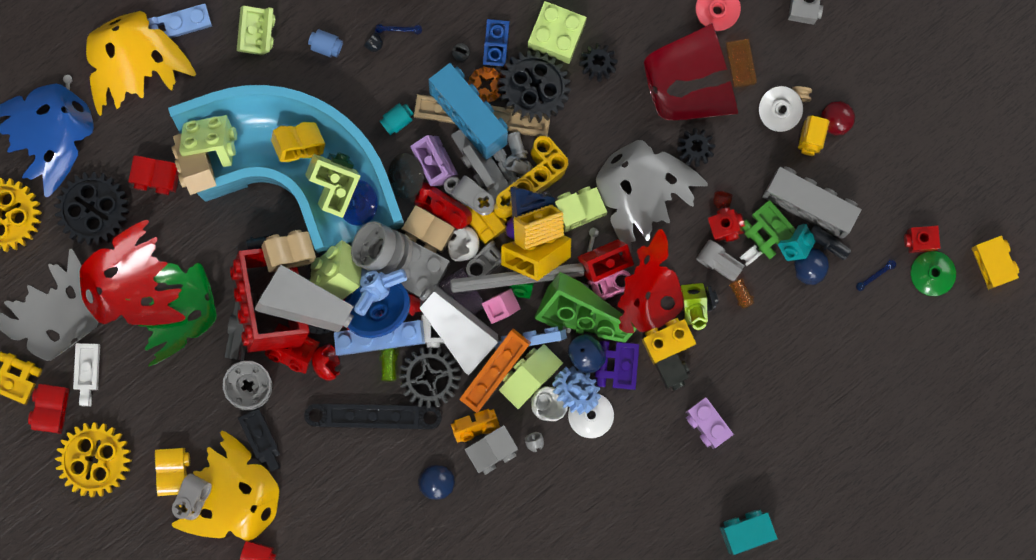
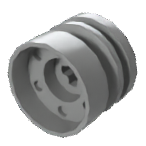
M375 221L366 223L360 228L354 237L351 248L352 260L356 266L368 271L383 272L385 275L399 269L406 270L413 253L412 241L407 235Z
M241 361L227 370L223 378V391L233 406L242 410H254L262 407L269 400L272 393V380L268 371L262 365L253 361ZM245 381H248L249 383L254 382V385L252 386V392H249L248 390H242V388H244Z

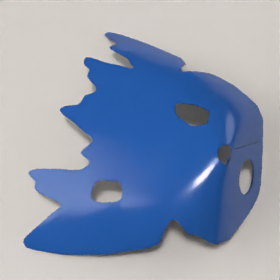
M60 84L38 87L27 96L25 101L22 96H17L0 104V117L11 116L0 124V133L10 135V146L7 152L27 148L29 156L35 155L34 162L28 167L22 178L32 180L42 174L45 197H49L70 172L78 156V150L74 145V141L82 140L91 135L94 129L88 105ZM72 101L78 102L83 107V112L77 111L73 107ZM42 105H49L48 113L42 115L36 113ZM62 106L66 107L67 113L62 112ZM48 150H52L55 153L50 162L44 160V154Z

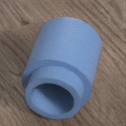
M318 29L316 33H311L308 45H311L312 51L331 58L332 56L338 57L343 40H340L339 36Z

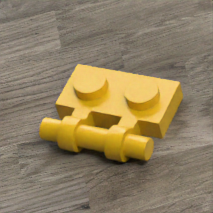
M0 351V361L3 362L0 369V394L27 405L36 385L28 381L30 375L40 377L42 369L36 367L35 363L30 361L24 362L17 359L14 354H6ZM12 366L22 370L20 377L9 373Z

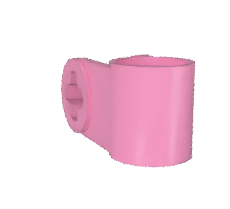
M621 270L594 283L590 280L587 283L591 285L595 294L603 300H607L624 292L625 287H619L615 280L620 275L630 276V273ZM598 284H600L603 294H601Z

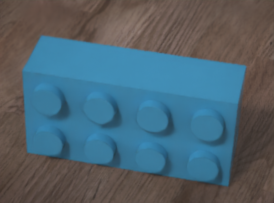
M449 63L429 78L430 95L487 161L507 145L508 126L502 118H496L493 114L492 106L487 101L483 102L480 99L477 88L473 84L469 85L464 80L465 75L459 67L454 68Z

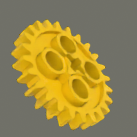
M0 178V226L4 225L5 227L4 234L0 236V249L2 246L5 252L9 251V246L14 250H18L17 243L26 246L25 238L33 239L30 232H38L34 224L41 223L40 220L36 219V216L42 214L41 211L35 210L40 203L32 201L36 195L34 193L28 194L30 188L27 186L22 188V183L19 181L14 185V180L10 178L7 184L4 179ZM7 194H11V202L7 205H4V196ZM18 203H21L20 207L15 208ZM2 211L7 212L5 214V216L7 217L6 219L1 218L3 216L1 213ZM23 212L24 220L21 223H16V215Z
M93 422L91 429L87 423L83 424V430L79 427H74L76 434L68 432L69 440H61L62 444L65 445L64 449L57 448V451L62 453V457H57L55 460L60 461L62 465L56 467V470H63L64 472L59 478L68 479L65 486L73 484L72 492H77L81 489L80 496H85L87 491H89L90 497H94L96 491L99 496H104V489L108 493H112V485L120 487L118 479H127L122 474L123 471H130L125 466V463L132 462V460L126 458L125 455L129 454L131 450H124L123 448L128 442L119 441L122 437L121 433L113 435L115 428L111 427L106 431L107 424H102L100 429H98V424ZM88 439L91 443V448L89 451L84 452L81 444L84 440ZM100 440L101 444L97 449V441ZM106 446H111L113 449V454L110 458H105L103 455V450ZM90 456H95L98 462L92 464V461H89ZM79 461L84 464V470L81 474H77L74 470L75 464ZM90 468H91L90 479L87 480V479H86V476H87V474L89 473ZM99 468H104L106 477L100 481L96 476V472Z

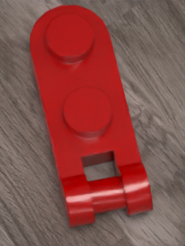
M420 183L418 188L419 195L416 196L414 205L426 209L454 228L463 229L470 225L472 214L465 205L436 187L430 186L429 183Z

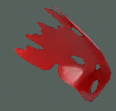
M148 220L141 221L117 235L112 241L114 250L106 248L97 250L80 268V287L83 303L99 323L107 324L115 321L120 315L125 318L127 323L132 325H162L185 320L183 314L168 306L170 302L179 297L178 294L181 292V289L164 291L154 289L158 283L153 278L168 264L167 262L158 261L157 257H152V253L156 248L157 237L135 246L137 240L146 233L143 228L149 223ZM112 267L118 268V272L112 278L105 277L104 271ZM97 287H100L102 289V293L100 295L97 292ZM87 289L92 293L93 303L87 300ZM145 297H152L154 304L142 306L141 300Z
M662 229L656 232L649 247L642 246L637 250L640 264L636 267L634 274L625 277L624 294L618 302V307L624 310V314L619 317L621 321L619 328L623 332L634 333L631 321L640 332H647L656 327L660 328L675 318L683 309V296L676 273L667 267L659 266L668 258V241ZM649 255V256H650V260H649V262L645 265V264H644V259ZM650 292V297L647 300L645 297L646 293ZM670 296L674 299L675 305L671 310H665L661 307L660 302L663 297ZM639 298V306L635 307L634 302Z

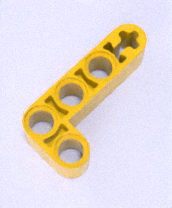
M540 136L534 141L531 157L537 166L498 194L494 204V213L498 217L508 218L512 215L510 187L514 186L542 193L564 176L568 166V159L549 137ZM537 147H544L547 152H540ZM552 164H559L561 169H555ZM540 176V177H542L545 181H544V182H538L537 180H535L534 177Z

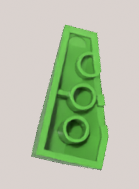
M561 272L548 286L535 315L536 320L551 327L558 326L560 330L564 326L575 329L576 333L583 334L584 331L595 333L599 338L623 343L633 334L620 330L619 324L621 321L619 317L623 314L580 281ZM631 321V324H632V326H633V328H634V332H635V331H636V327L633 325V323H632V321Z

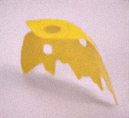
M137 11L114 18L92 31L87 37V60L91 66L97 69L91 73L90 85L99 116L102 115V105H107L106 92L108 87L114 99L115 107L118 109L121 101L125 99L126 92L130 94L136 93L141 98L144 97V76L152 77V71H156L170 90L173 89V85L176 83L173 70L196 76L194 68L180 48L162 30L148 28L149 21L145 12ZM121 19L119 22L109 25L110 23ZM119 26L117 31L112 30V28ZM110 42L115 46L113 58L109 57L105 47ZM154 50L161 54L162 62L157 63L151 56Z
M221 431L220 434L224 441L220 442V444L226 451L227 458L214 451L211 447H208L207 460L210 467H206L202 471L193 472L195 476L212 485L211 492L202 509L212 511V518H204L199 515L194 520L179 519L173 522L172 526L186 533L212 538H224L228 531H231L235 536L245 541H250L261 534L274 520L278 506L279 487L265 467L258 464L247 465V462L251 459L250 451L232 435ZM240 482L246 483L252 488L250 494L242 493L239 489ZM257 505L256 510L252 513L251 507ZM269 507L271 514L268 519L262 521L261 515Z

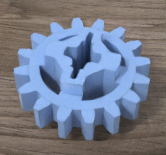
M572 366L570 369L565 367L555 376L556 380L552 385L556 387L553 393L559 395L556 400L564 402L563 408L569 406L571 413L577 410L579 415L584 411L589 413L599 403L598 400L601 398V395L597 392L600 390V387L594 385L596 379L591 380L589 378L590 373L585 375L580 370L576 371V368Z

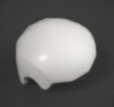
M468 226L455 230V239L448 242V251L451 259L454 261L473 259L479 250V237L477 233Z
M541 387L534 393L531 399L532 411L541 420L557 421L563 418L568 410V406L563 408V401L556 400L559 395L553 393L555 387Z

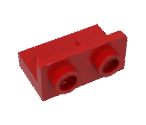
M278 324L274 332L290 331V328ZM307 337L302 346L266 350L265 355L274 362H280L289 366L295 372L306 374L313 353L318 349L320 342Z

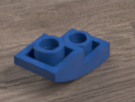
M487 19L483 65L504 66L506 63L510 21Z

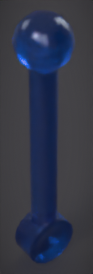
M378 24L375 30L378 33L383 31L414 32L419 35L422 32V27L420 25L414 27H387Z
M893 260L888 261L887 266L864 282L857 283L856 289L863 291L865 286L889 269H894L896 262Z

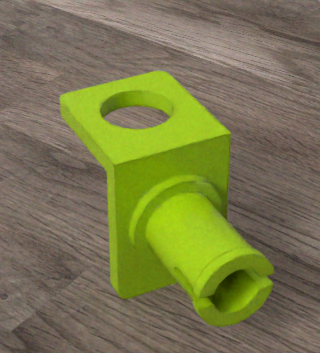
M704 284L682 285L685 321L687 325L692 324L694 329L701 330L706 327L708 322L707 296ZM693 289L700 291L697 294L688 293L689 290Z

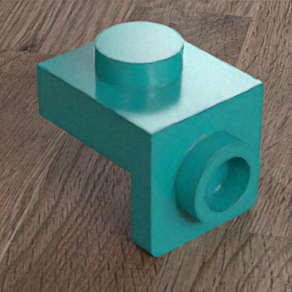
M807 224L798 225L791 239L780 241L778 246L785 259L793 261L806 259L816 241Z

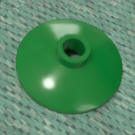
M929 251L915 259L910 275L913 285L919 292L927 296H940L948 292L954 285L956 269L954 263L947 255L937 251ZM932 269L938 270L939 275L937 277L931 274Z

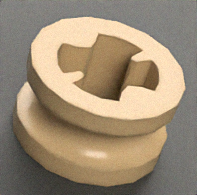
M802 86L792 87L800 96L802 102L811 101V97H809V94L812 93L811 88Z

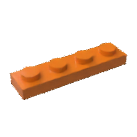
M512 329L459 400L478 413L531 342L515 329Z

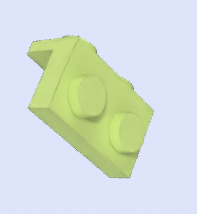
M240 7L238 52L264 55L272 49L273 37H271V30L275 24L273 8Z

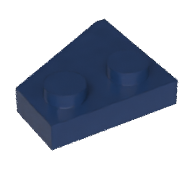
M514 186L510 187L513 229L514 217L522 216V214L525 215L549 205L556 207L555 198L550 195Z

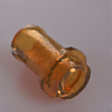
M739 279L729 285L739 302L738 306L745 309L754 304V296L750 295L743 279Z

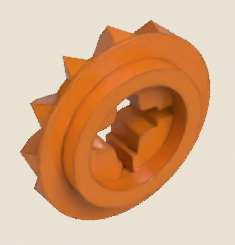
M482 67L476 69L469 77L468 84H473L477 88L478 96L483 102H493L501 95L497 93L498 89L502 87L497 84L498 80L501 79L500 73L494 68ZM480 77L486 81L492 80L490 83L492 92L489 89L487 90V88L479 89L482 85Z

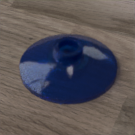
M359 180L343 217L349 224L356 226L364 225L370 222L376 214L378 207L377 195L369 183L363 180Z

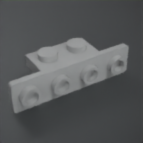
M456 131L451 136L463 154V157H461L467 169L472 168L475 176H473L474 180L480 187H484L492 195L495 203L498 194L510 185L492 157L486 161L462 131Z

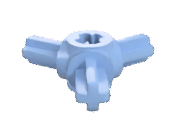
M362 268L360 280L362 287L360 292L362 295L355 305L354 311L364 316L373 301L376 302L384 299L389 294L391 286L407 280L405 270L399 269L385 275L383 272L378 273L374 270L368 271Z

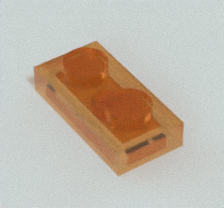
M749 39L727 42L726 49L734 88L756 84L757 80Z

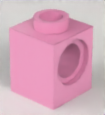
M512 289L506 290L481 303L491 324L509 317L521 309Z

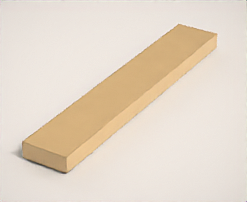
M417 94L414 118L455 124L432 96ZM492 106L493 114L497 119L502 118L508 126V132H520V134L537 137L548 136L550 119L547 121L542 116L541 122L538 123L536 117H533L531 123H529L527 116L520 120L519 113L512 116L514 109L506 110L504 107Z

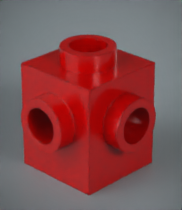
M729 207L717 211V215L708 218L714 239L718 242L725 239L726 242L734 241L739 238V234L744 233L742 229L745 226L743 216L734 209L730 210Z

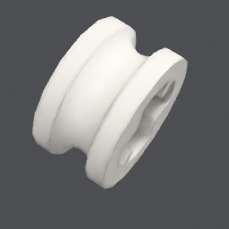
M756 245L740 257L741 260L744 259L746 261V266L763 254L761 251L758 252L756 250Z

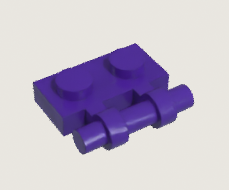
M600 341L606 354V360L603 366L595 371V378H597L596 387H606V379H613L612 388L635 390L639 344L616 342V350L609 351V342ZM608 358L615 359L614 372L607 371Z

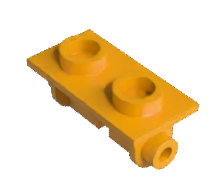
M488 408L474 413L475 422L471 421L470 416L454 420L455 423H452L451 427L457 443L470 441L475 436L490 434L500 428L494 409L489 410Z

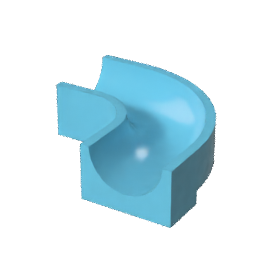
M246 85L212 92L168 108L179 134L182 133L183 124L186 122L227 115L231 126L236 128L237 140L234 142L236 155L233 156L232 166L223 167L216 150L208 152L217 186L197 193L205 202L244 189L251 183L265 182L281 186L297 199L314 249L319 256L325 254L331 246H335L341 240L351 246L355 235L366 223L375 221L393 230L404 226L390 181L371 143L346 116L318 98L284 87ZM302 122H315L325 142L324 152L320 156L328 158L329 153L336 155L337 152H340L350 157L349 160L354 164L353 169L357 170L360 178L343 218L321 210L317 204L324 186L309 181L305 175L312 158H300L291 162L279 161L271 142L274 129L279 126H297Z

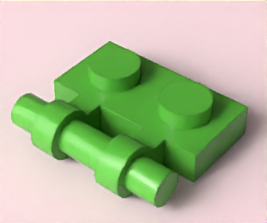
M769 200L752 215L757 223L752 226L746 220L744 221L745 226L742 228L746 232L744 234L747 238H751L757 244L758 250L771 259L776 255L771 246L775 243L778 245L782 240L791 239L796 229ZM763 228L771 238L765 241L757 231Z

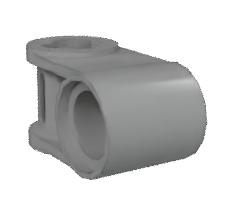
M465 175L451 193L454 198L469 206L480 215H489L494 210L495 203L492 195ZM487 199L489 207L487 208L486 206H484L483 208H480L479 201H485Z
M494 241L487 244L469 261L466 267L467 277L475 276L470 272V268L473 265H478L482 268L483 272L479 276L488 275L501 266V252L495 246L496 243Z
M188 474L184 478L180 491L172 505L174 516L179 519H196L200 515L201 509L211 492V483L193 474Z

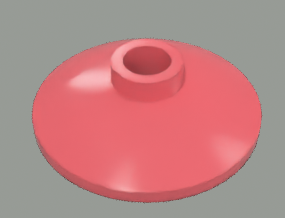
M697 0L696 15L703 26L712 23L715 31H722L732 27L740 16L741 6L739 0ZM715 7H719L721 9V13L716 14L714 13L713 9Z

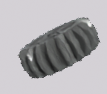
M422 347L420 348V356H417L414 351L411 352L415 358L413 361L407 357L405 358V361L409 364L408 367L401 365L400 369L406 371V375L400 374L399 378L406 379V382L401 383L400 387L405 388L408 386V390L403 394L405 396L413 394L410 398L411 403L418 398L419 407L423 405L424 401H427V408H431V402L435 401V405L438 408L440 407L439 399H442L447 404L448 399L445 396L447 394L452 398L455 396L450 391L451 388L459 389V386L453 384V381H459L461 377L454 376L453 373L460 371L459 367L451 368L456 363V360L451 359L448 362L447 359L450 356L448 352L441 357V348H438L436 354H433V347H429L428 354H425ZM428 359L442 362L447 369L433 370ZM422 361V374L411 379L414 367ZM426 366H428V370L432 375H438L436 379H433V389L427 380H422L426 376L425 373H427ZM449 376L446 388L438 394L436 387L438 380ZM427 385L431 396L419 394L413 386Z

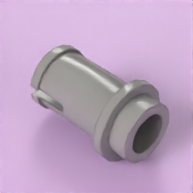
M520 132L508 134L507 139L512 153L510 156H514L522 161L527 159L526 155L528 152L524 150Z
M509 156L504 164L507 166L505 167L507 170L517 173L519 177L533 169L529 161H522L514 156Z
M450 177L444 182V189L456 200L451 193L460 180L457 177Z

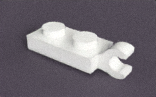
M76 343L73 389L80 390L79 405L91 407V390H98L100 344Z

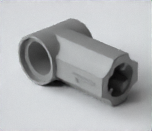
M712 240L707 241L696 257L701 264L711 270L715 269L732 282L735 281L745 266L727 254L723 247Z

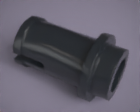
M271 235L258 238L250 237L249 240H246L248 250L261 249L263 242Z

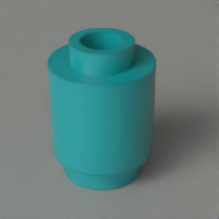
M398 103L383 115L384 118L380 120V123L390 135L394 132L398 133L413 121L411 118L413 112L406 103L403 106Z

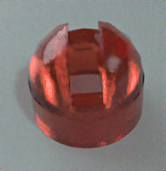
M724 191L715 192L714 205L718 209L721 206L728 208L732 202L733 195Z

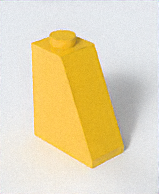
M567 236L557 238L553 243L540 244L534 250H524L515 241L501 246V265L536 281L571 258V238Z

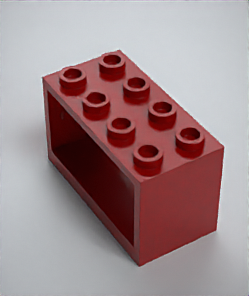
M262 248L239 251L236 259L233 260V266L230 267L231 279L236 282L234 298L240 305L238 321L239 324H243L244 332L241 333L242 344L247 346L248 353L302 346L309 334L308 324L289 319L290 331L258 334L247 268L267 266ZM298 267L288 268L299 275Z

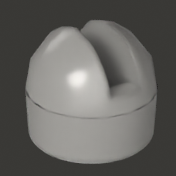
M539 432L531 433L524 439L530 451L537 452L538 448L541 450L544 446L543 436Z

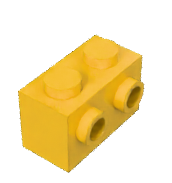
M675 318L665 323L666 328L659 331L656 327L645 333L646 337L642 339V342L653 365L696 345L685 319L679 321L678 318Z

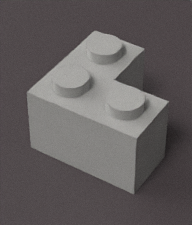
M503 425L466 448L465 451L477 472L481 473L483 471L486 475L497 468L495 464L503 460L506 463L515 458V452L518 451V448Z

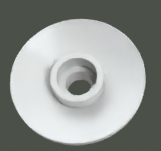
M784 86L774 87L767 91L759 104V115L762 122L773 131L784 132L792 129L798 124L803 114V103L800 96L793 89ZM783 105L787 108L784 114L780 111Z
M601 395L598 405L591 410L596 414L594 419H589L585 411L581 415L578 414L577 410L571 413L569 408V423L572 429L580 436L597 438L610 429L614 419L612 405L604 396Z

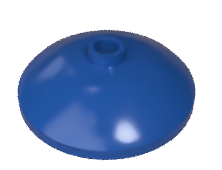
M401 283L391 286L389 294L384 299L376 302L373 301L364 316L354 311L355 305L362 295L360 292L361 284L358 289L345 299V302L354 306L350 313L354 317L348 325V329L364 338L382 337L393 332L404 322L410 309L409 294Z

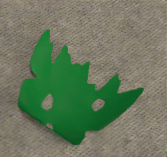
M168 263L153 278L157 283L183 285L181 288H177L181 289V292L178 294L179 297L170 302L168 306L183 314L185 320L162 325H138L140 327H147L148 331L153 332L148 339L149 343L145 346V350L167 342L161 350L154 354L156 358L148 366L155 365L181 350L187 344L188 337H199L215 322L217 314L213 295L202 264L196 263L188 269L187 273H184L178 265ZM206 293H208V301L205 299ZM193 311H201V316L198 319L188 321V316Z

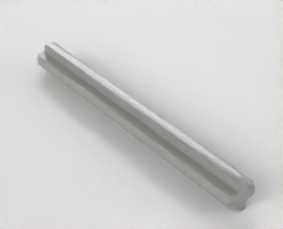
M581 263L558 266L538 281L515 271L450 280V288L453 293L551 281L555 279L559 272L572 278L584 276V267Z

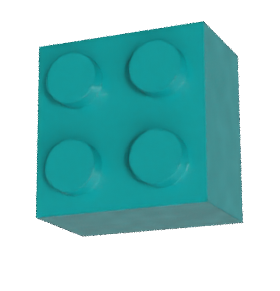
M754 510L746 513L745 519L739 520V518L735 517L723 522L725 526L720 527V531L729 554L735 555L777 540L768 512Z

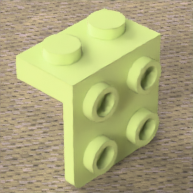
M227 115L186 122L182 127L179 152L181 156H188L216 150L222 166H232L233 156L236 155L234 145L235 140H237L236 128L231 126Z

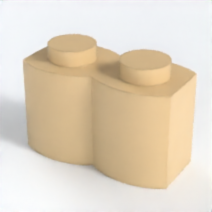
M415 205L402 230L411 241L416 243L419 240L425 244L424 248L434 253L437 251L442 253L454 234L455 228Z
M301 230L288 233V236L280 237L278 234L271 235L266 238V241L261 246L269 272H276L280 265L286 268L300 267L311 264L316 259L309 232H302Z

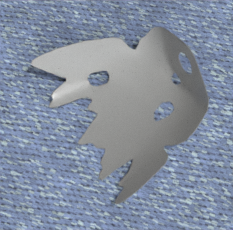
M636 140L614 152L607 159L596 177L598 192L604 205L617 209V212L611 215V224L619 240L628 244L630 253H632L631 242L636 241L633 233V223L641 231L645 240L648 241L650 239V232H652L653 221L659 222L663 220L666 223H670L665 201L672 200L671 193L677 194L682 200L693 207L694 196L689 186H708V183L688 165L666 152L654 154L652 148L643 140ZM619 154H622V157L619 161L611 164V161L614 157H616ZM628 161L627 167H621L623 163ZM667 173L675 176L677 179L675 184H670L666 181L665 176ZM623 180L630 182L632 191L629 195L620 185Z
M72 249L69 250L67 272L58 264H48L58 285L57 290L50 288L49 294H45L27 285L29 294L25 297V302L17 300L14 302H4L19 320L11 319L0 313V330L13 340L28 338L27 349L35 356L46 361L54 359L94 330L99 323L83 303L79 272L82 265ZM69 285L73 287L76 294L74 299H70L66 294V288ZM87 289V300L93 303L92 293ZM53 330L59 333L60 339L56 342L52 341L46 331ZM74 338H77V339H78L76 342H74L73 344H71V341H72Z

